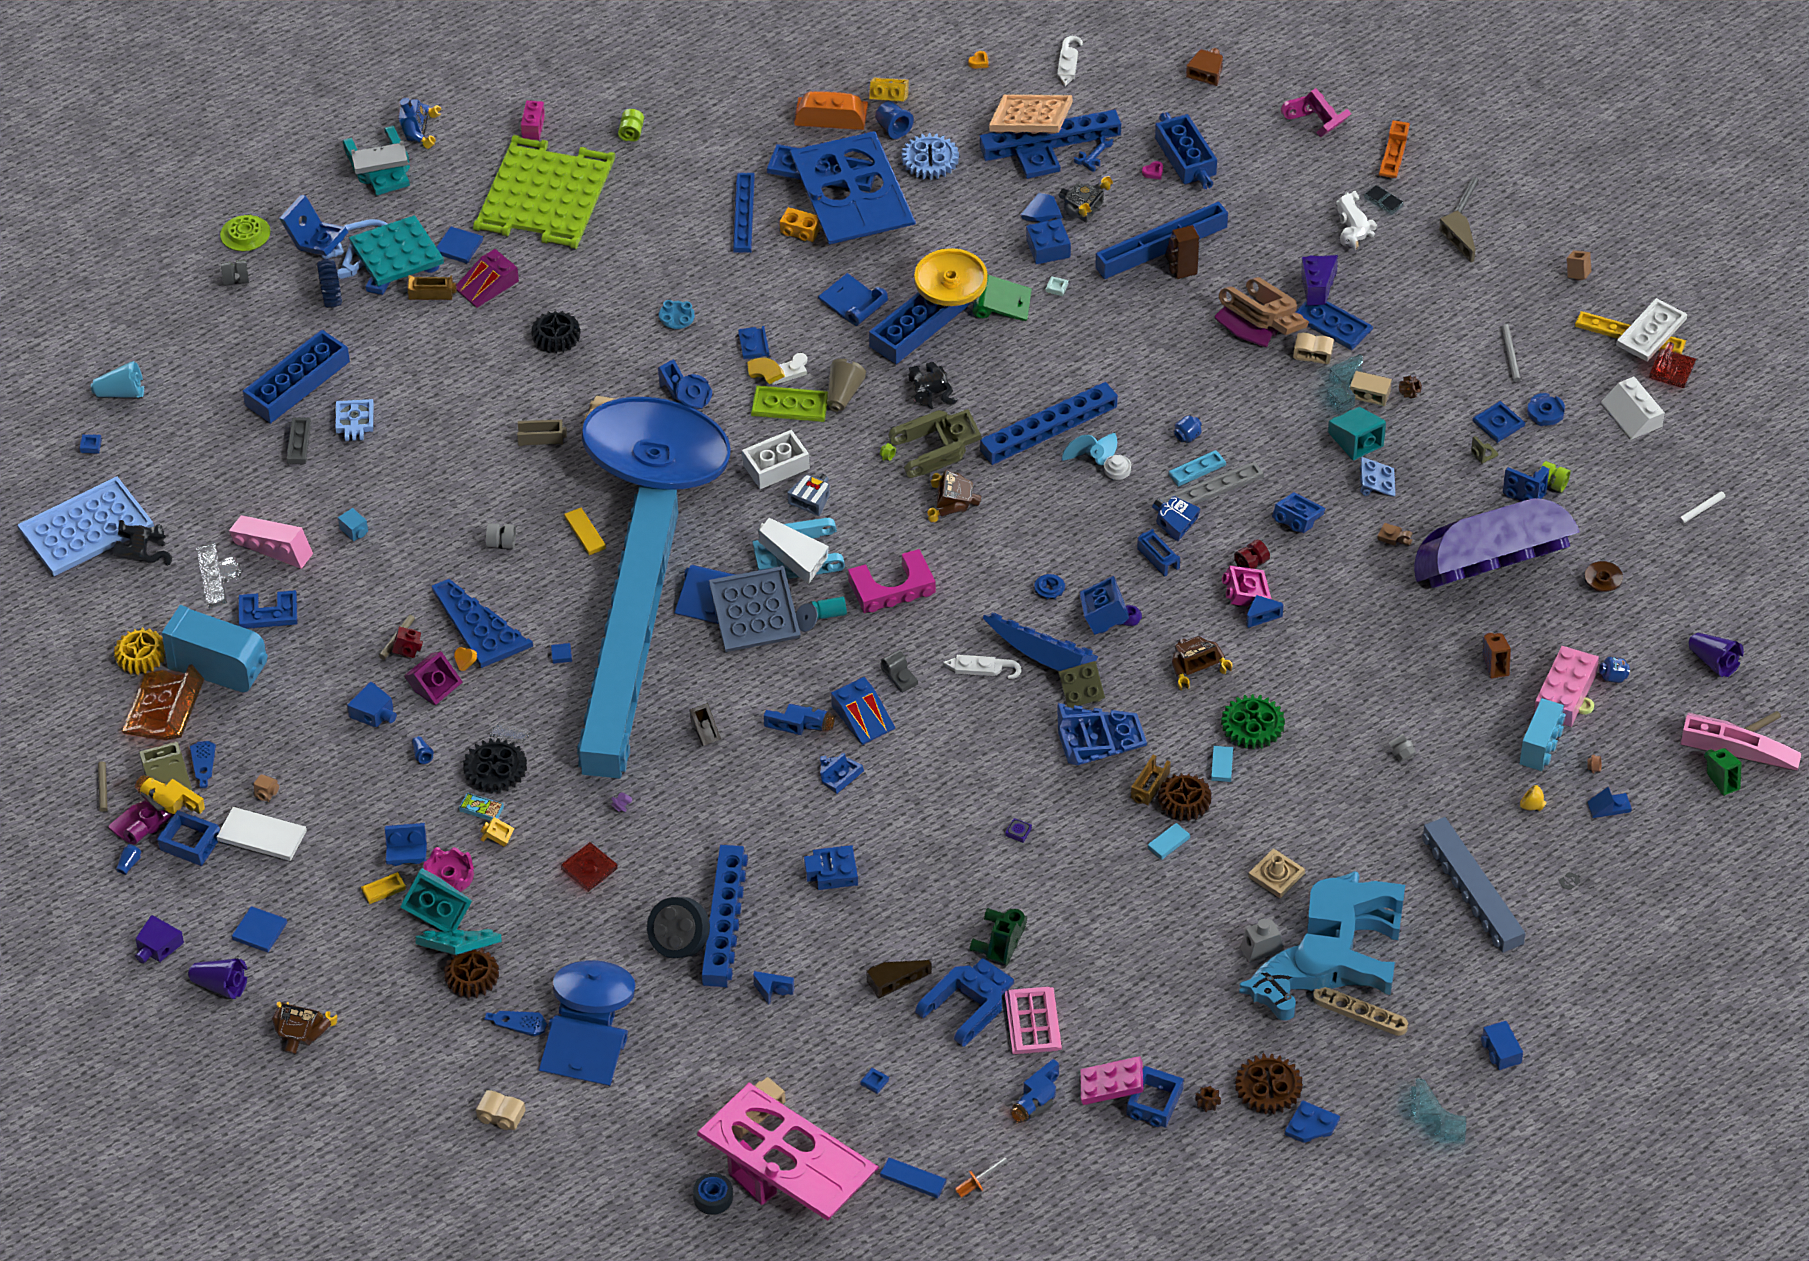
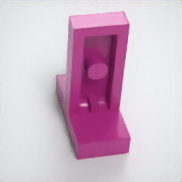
M1317 88L1313 89L1304 98L1325 124L1316 132L1320 137H1323L1351 115L1348 109L1337 115L1334 108L1328 104L1323 94Z

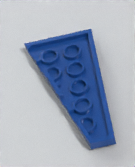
M450 579L432 585L433 593L467 647L476 651V661L481 668L533 647V641L529 638H524L521 632L517 629H512L505 620L489 608H484L477 599L468 596L465 590Z

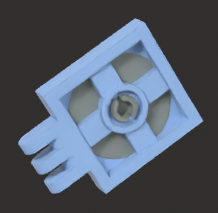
M373 399L336 401V433H345V441H349V435H352L353 441L357 440V435H359L360 440H364V432H373Z

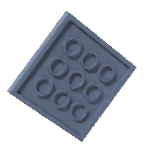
M784 566L709 580L725 652L801 637Z

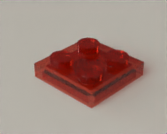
M591 842L561 864V870L588 892L618 869L617 863Z

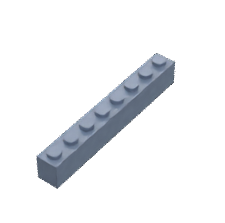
M1446 817L1425 824L1422 834L1423 842L1431 847L1434 858L1440 860L1443 871L1451 876L1454 887L1456 889L1459 888L1462 892L1464 902L1469 903L1472 907L1473 915L1476 918L1479 917L1484 931L1489 932L1492 936L1495 947H1499L1502 952H1506L1523 945L1525 931Z

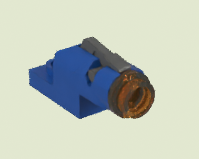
M805 703L801 706L789 704L785 714L766 710L764 713V727L802 735L805 727L811 730L831 731L835 722V716L831 715L828 711Z
M1052 1059L1024 1082V1095L1010 1110L1011 1116L1018 1123L1026 1122L1053 1106V1099L1056 1096V1086L1053 1082L1059 1076V1063L1055 1059Z

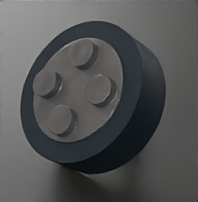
M670 897L660 901L651 910L647 920V935L651 945L657 952L669 958H685L695 955L704 947L709 937L710 923L705 909L697 901L688 897Z

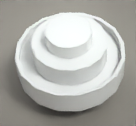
M1122 455L1110 456L1104 462V472L1111 479H1124L1131 473V462Z

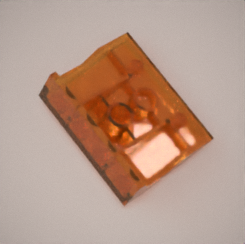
M192 664L188 666L185 674L174 675L166 670L145 673L122 729L123 734L165 741L181 738L204 678Z

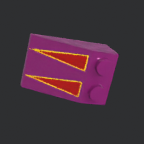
M493 249L480 257L456 284V291L478 308L519 282L518 267L499 251Z

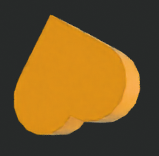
M977 51L974 56L968 59V66L974 69L989 68L987 53Z
M463 647L456 649L454 657L459 670L465 671L476 661L477 653L475 650Z

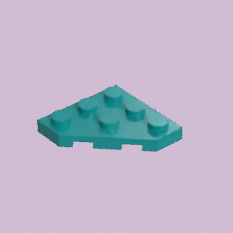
M483 929L481 931L454 930L452 932H435L430 930L424 931L422 935L415 936L417 945L457 955L502 942V936L499 933L493 932L492 929Z

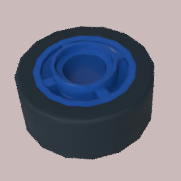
M708 1173L698 1178L693 1186L695 1206L701 1212L710 1215L725 1212L733 1203L731 1181L719 1173Z

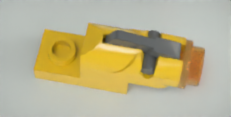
M143 775L135 784V789L138 790V793L157 811L164 809L169 813L175 814L183 805L190 811H195L199 814L205 809L202 797L174 779H171L166 785L154 780L150 776L146 777Z

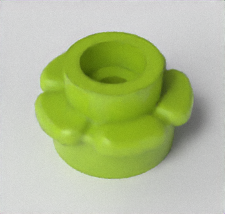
M889 443L883 445L880 449V456L883 461L885 459L891 461L896 454V448Z

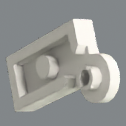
M797 353L793 356V361L780 364L779 366L783 369L785 377L772 383V385L807 375V370L804 366L808 361L807 356L803 353Z

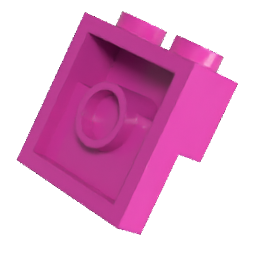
M1229 566L1222 575V583L1226 584L1227 587L1226 598L1230 599L1233 605L1249 606L1254 601L1256 595L1271 599L1264 570Z

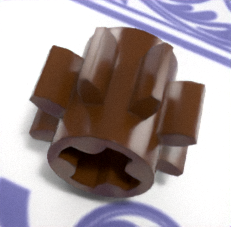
M1411 375L1403 377L1404 381H1401L1399 384V392L1404 395V398H1417V393H1420L1422 389L1420 380L1416 379V376L1411 377Z
M1211 1086L1201 1087L1200 1093L1195 1095V1101H1198L1197 1108L1204 1109L1206 1113L1209 1110L1216 1111V1105H1221L1219 1090H1215Z

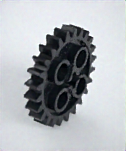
M490 738L489 743L482 740L481 746L475 744V750L469 749V754H465V760L463 761V771L466 780H469L470 785L475 784L476 790L482 787L483 792L490 789L492 794L494 789H497L501 793L502 788L506 791H509L508 786L515 788V781L521 783V777H525V771H527V759L520 746L515 747V742L508 744L507 739L500 742V738L493 742Z

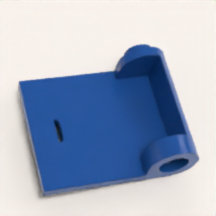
M846 273L820 294L818 299L841 317L858 326L888 301V294L880 287H876L871 291L850 274Z

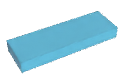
M1215 450L1170 470L1168 475L1179 487L1225 466L1226 461Z

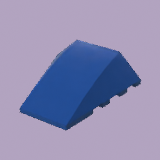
M1061 703L1057 705L1058 734L1069 764L1081 765L1147 745L1137 713L1111 710L1110 713L1102 712L1100 708L1087 710L1082 709V706L1074 705V708L1065 707V704Z

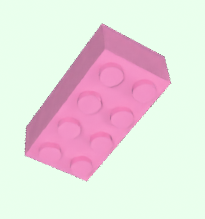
M1561 646L1536 698L1535 712L1541 698L1564 705L1563 713L1566 714L1563 725L1572 727L1579 708L1582 706L1584 698L1598 672L1599 656Z

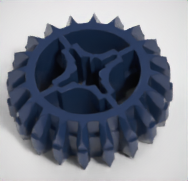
M333 259L318 261L317 270L324 306L326 308L340 306L342 304V297L335 261Z

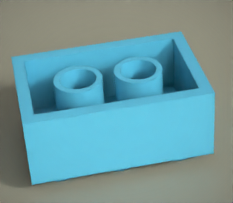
M1541 698L1523 739L1520 765L1542 771L1545 765H1549L1552 756L1550 753L1555 751L1558 743L1556 739L1561 737L1564 726L1562 725L1566 716L1563 713L1564 705Z

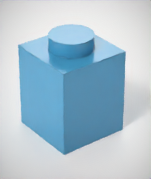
M354 508L338 517L339 529L351 540L355 541L358 538H362L368 532L367 520Z

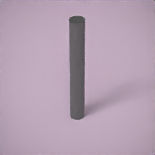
M1472 177L1455 211L1458 210L1462 213L1479 181L1477 177Z

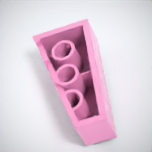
M241 515L229 530L235 544L300 569L303 568L313 554L302 527Z

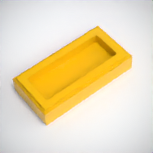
M397 872L361 887V890L368 903L372 904L406 890V886Z

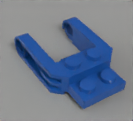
M984 958L973 968L971 966L954 967L919 1001L915 1013L924 1019L933 1009L936 1010L960 988L964 994L982 1005L957 1030L954 1036V1040L957 1043L966 1046L1002 1011V995L1014 984V979Z

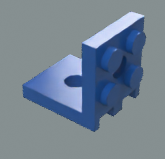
M300 195L279 218L297 249L304 252L328 256L349 233L344 226L321 222L306 195ZM300 217H302V222H301V224H299V218H300Z

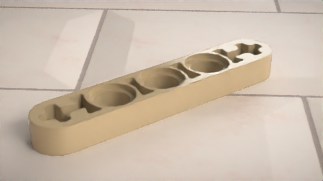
M1327 987L1314 990L1313 1000L1318 1006L1393 1035L1400 1036L1407 1032L1408 1021L1403 1016ZM1325 994L1326 997H1323V999L1319 998V996ZM1338 1001H1344L1347 1005L1345 1007H1339L1336 1005V1003ZM1358 1008H1362L1366 1011V1013L1360 1015L1357 1014L1355 1010ZM1382 1016L1385 1018V1020L1382 1022L1375 1021L1374 1017ZM1398 1023L1402 1024L1399 1028L1395 1027Z

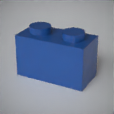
M1507 1020L1484 1027L1481 1043L1484 1048H1488L1492 1064H1496L1497 1068L1502 1070L1522 1063L1523 1051Z

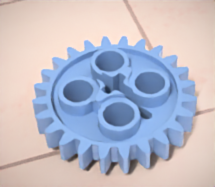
M930 133L928 137L921 134V138L915 136V141L910 139L909 144L905 143V148L902 149V161L905 170H910V174L916 173V177L923 175V179L926 176H929L930 180H932L933 176H936L937 179H939V175L945 177L946 172L951 174L952 169H956L958 164V147H955L954 142L950 143V138L945 140L944 135L938 138V134H935L934 137ZM929 146L932 147V166H929Z

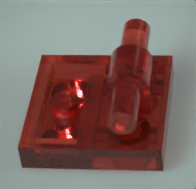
M1668 342L1665 349H1660L1649 378L1685 388L1695 366L1696 358L1672 352L1674 343Z

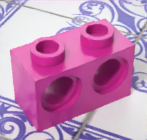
M526 100L521 122L522 138L540 140L545 118L544 102Z

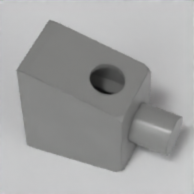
M1261 919L1258 921V924L1248 927L1245 930L1240 946L1249 963L1284 950L1279 930L1273 920Z

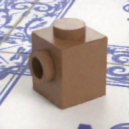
M1574 250L1567 257L1568 278H1575V280L1587 278L1591 273L1590 252Z

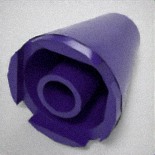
M1699 632L1692 635L1688 642L1689 649L1720 677H1729L1740 665V662H1738L1739 657H1743L1744 647L1737 641Z
M239 958L197 962L189 968L188 976L194 984L227 998L236 999L235 997H240L246 987L247 976H244V970H247L245 961Z

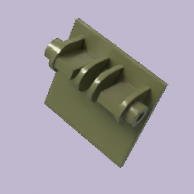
M1096 661L1059 671L1068 707L1074 708V705L1081 706L1105 699Z

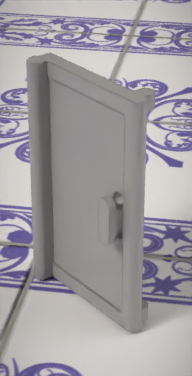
M404 141L359 151L351 150L355 174L409 165Z

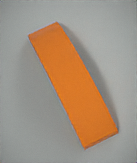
M1392 120L1379 176L1397 178L1410 123Z

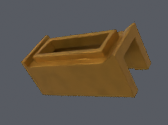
M409 275L408 297L409 300H452L453 293H456V283H453L452 275L450 277H413Z
M1153 754L1131 787V799L1138 804L1143 803L1149 806V803L1161 787L1162 782L1170 774V761L1167 760L1163 768L1156 766L1157 756ZM1151 775H1158L1148 791L1143 790Z

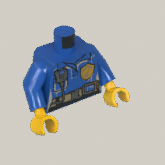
M401 99L399 122L406 140L423 142L425 148H431L435 145L436 139L431 135L427 138L424 137L428 120L427 113H429L431 118H436L441 115L438 113L441 107L436 105L433 108H429V105L420 103L417 99Z

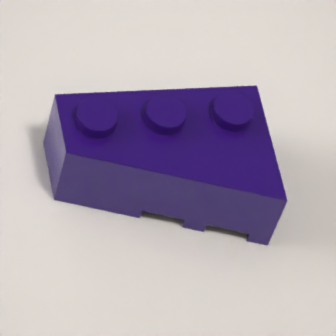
M1310 255L1302 257L1301 276L1307 305L1326 304L1330 288L1334 283V277L1337 274L1338 255Z

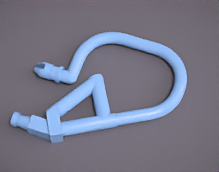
M369 219L348 224L344 227L350 231L371 225L381 227L387 225V223L377 219ZM338 243L336 250L334 248L328 256L322 255V258L329 259L342 255L344 251L341 243ZM351 244L348 247L341 269L337 271L338 278L340 279L353 277L364 266L361 259L354 265L350 264L355 252Z

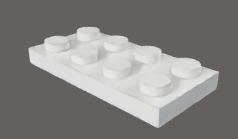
M1656 298L1617 340L1616 346L1648 362L1687 319V314Z

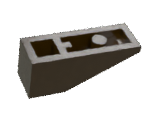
M930 960L883 962L866 970V981L879 999L932 974V963Z

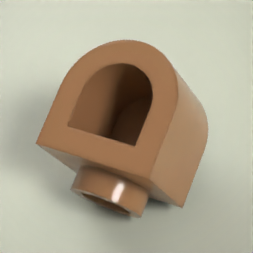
M263 774L259 775L254 782L255 797L269 802L271 797L276 795L279 790L277 779Z

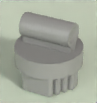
M1404 734L1389 742L1393 749L1392 753L1399 762L1412 757L1416 753L1411 740L1408 741Z

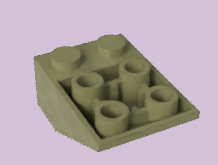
M178 741L139 752L146 780L153 778L167 785L171 779H174L193 791Z

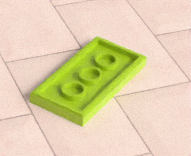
M756 385L751 416L825 422L828 391Z

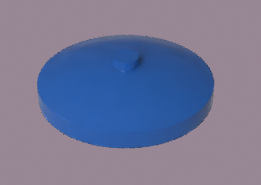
M597 960L579 961L564 966L556 973L553 980V993L559 1002L571 1009L585 1013H607L621 1009L632 1001L635 994V981L627 970L616 964Z

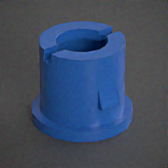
M892 101L883 103L875 114L877 123L893 139L906 135L913 126V115Z

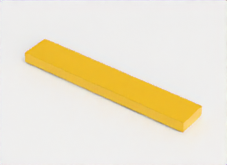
M1583 311L1580 312L1575 323V327L1617 339L1631 326ZM1671 336L1659 350L1681 356L1686 340Z

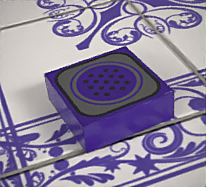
M1014 818L1006 830L1005 836L1024 843L1032 829V825Z

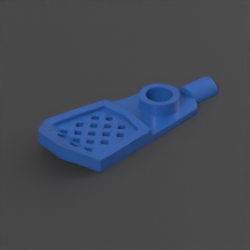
M201 741L190 746L195 777L200 780L201 788H207L208 779L212 777L216 744L210 741Z
M499 1011L496 1014L487 1012L485 1020L494 1021L497 1026L531 1036L544 1033L547 1022L540 1012ZM505 1018L509 1019V1021L503 1022L502 1020Z

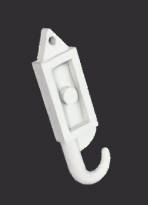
M1077 36L1066 37L1062 42L1057 78L1061 80L1064 86L1072 79H1075L1078 51L1069 47V43L1077 41L1082 46L1083 41Z
M957 655L956 658L944 662V666L955 671V674L995 676L1002 671V667H1012L1016 670L1014 674L1007 676L1008 679L1017 678L1021 673V666L1016 661L995 659V657Z

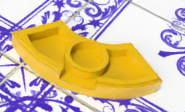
M757 358L747 362L751 378L764 377L769 384H772L785 377L783 369L772 359Z

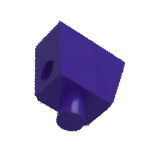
M151 915L136 937V945L139 952L135 955V958L142 964L150 957L161 962L184 943L182 931Z

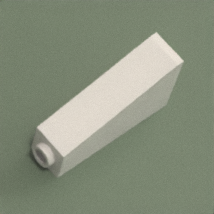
M768 518L765 524L762 523L758 529L759 543L808 584L828 558L829 546L771 518Z

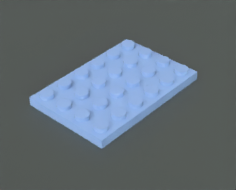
M116 476L17 526L53 576H56L113 548L116 541L123 543L130 540L118 536L120 520H123L125 525L129 526L142 525L150 528L154 527V524Z

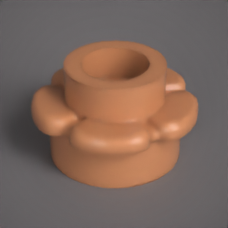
M1592 755L1591 758H1588V770H1592L1593 774L1601 772V756Z

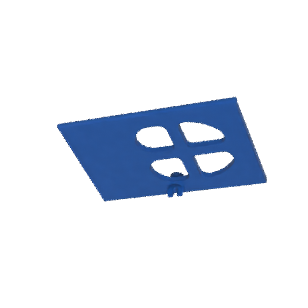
M875 131L790 150V155L829 245L916 224ZM848 152H858L869 157L874 162V165L852 170L844 155ZM833 157L841 172L826 177H817L815 169L818 163L823 158ZM877 175L882 179L883 186L873 193L862 192L855 181L856 179ZM838 183H845L847 185L850 195L843 200L829 199L822 191L823 187Z

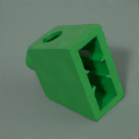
M1725 748L1717 751L1713 749L1706 751L1704 758L1707 760V774L1722 795L1725 796L1740 790L1742 762Z

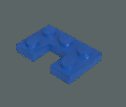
M296 590L277 592L276 607L259 608L258 593L239 595L240 627L259 628L298 624Z

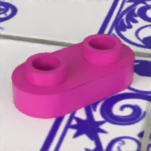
M1306 96L1288 100L1281 107V113L1287 119L1310 115L1314 110L1311 106L1306 109L1309 105L1304 99Z

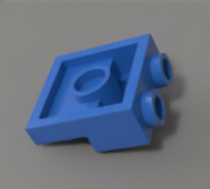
M1293 492L1275 504L1272 517L1278 523L1290 526L1294 531L1305 533L1313 527L1315 520L1324 515L1326 508Z

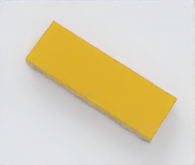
M582 507L564 514L566 521L588 555L606 549V544Z

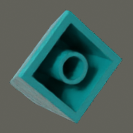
M1360 406L1329 421L1328 433L1353 461L1384 446L1386 421Z

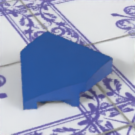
M1038 193L1021 213L1023 220L1040 221V223L1047 222L1050 219L1063 218L1054 196L1044 193Z
M841 753L838 757L833 758L820 756L822 783L836 794L864 772L863 765L850 758H846L845 753Z

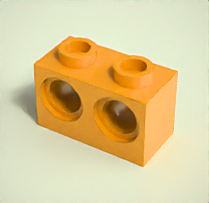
M790 207L786 209L780 220V233L785 236L800 238L803 241L814 242L821 229L817 215Z

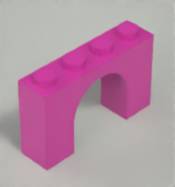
M920 549L902 554V566L908 579L896 587H884L876 583L866 564L848 569V581L863 613L876 612L881 608L893 607L898 603L911 602L916 598L928 597L936 593V581Z

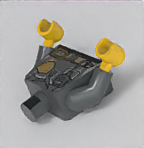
M1105 176L1096 185L1078 183L1071 191L1062 188L1059 198L1065 200L1064 210L1071 219L1079 218L1087 223L1104 203V190H1109L1113 181L1110 176Z

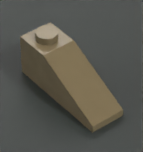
M1458 210L1440 218L1439 231L1471 263L1474 262L1475 246L1468 219Z

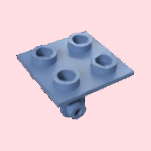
M1361 457V493L1368 496L1372 490L1389 496H1395L1394 468Z

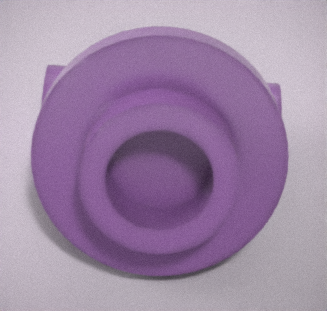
M623 792L618 794V798L614 796L611 798L613 801L611 805L618 812L621 810L626 812L625 805L632 802V798Z

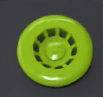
M242 215L225 223L221 229L220 236L222 242L232 250L251 251L267 242L270 236V226L264 219L258 216Z

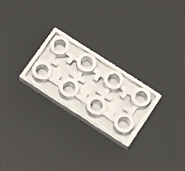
M233 807L217 835V841L291 861L307 830L302 825Z

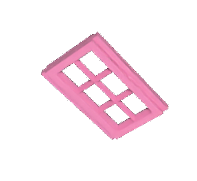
M1038 987L1006 991L1005 1000L1012 1054L1062 1050L1054 988ZM1043 996L1045 1008L1034 1009L1032 997ZM1028 997L1030 1010L1018 1011L1017 998ZM1046 1013L1047 1026L1036 1027L1034 1014ZM1030 1014L1032 1027L1021 1028L1019 1015ZM1037 1031H1048V1044H1038ZM1033 1032L1034 1045L1023 1046L1021 1033Z

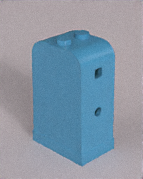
M179 605L162 631L168 669L239 692L249 691L267 663L268 655L265 651L264 640L259 634L191 610L182 605Z

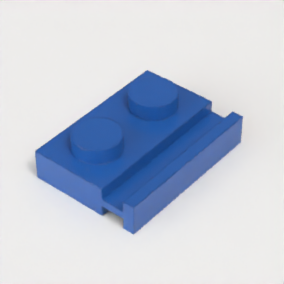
M764 326L759 329L756 327L738 329L743 359L770 356Z

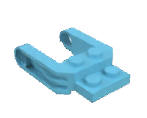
M831 518L784 524L812 539L820 538L823 535H830L837 531L835 521ZM831 526L828 529H822L823 527ZM759 540L753 541L758 571L784 566L787 578L799 577L759 543ZM839 553L828 554V558L816 575L843 570L845 567L843 556ZM835 561H838V562H839V563L834 564V565L831 564L832 562H835Z

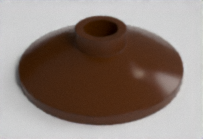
M1598 561L1587 567L1585 580L1591 588L1602 592H1609L1617 589L1622 584L1623 573L1617 565L1611 562Z

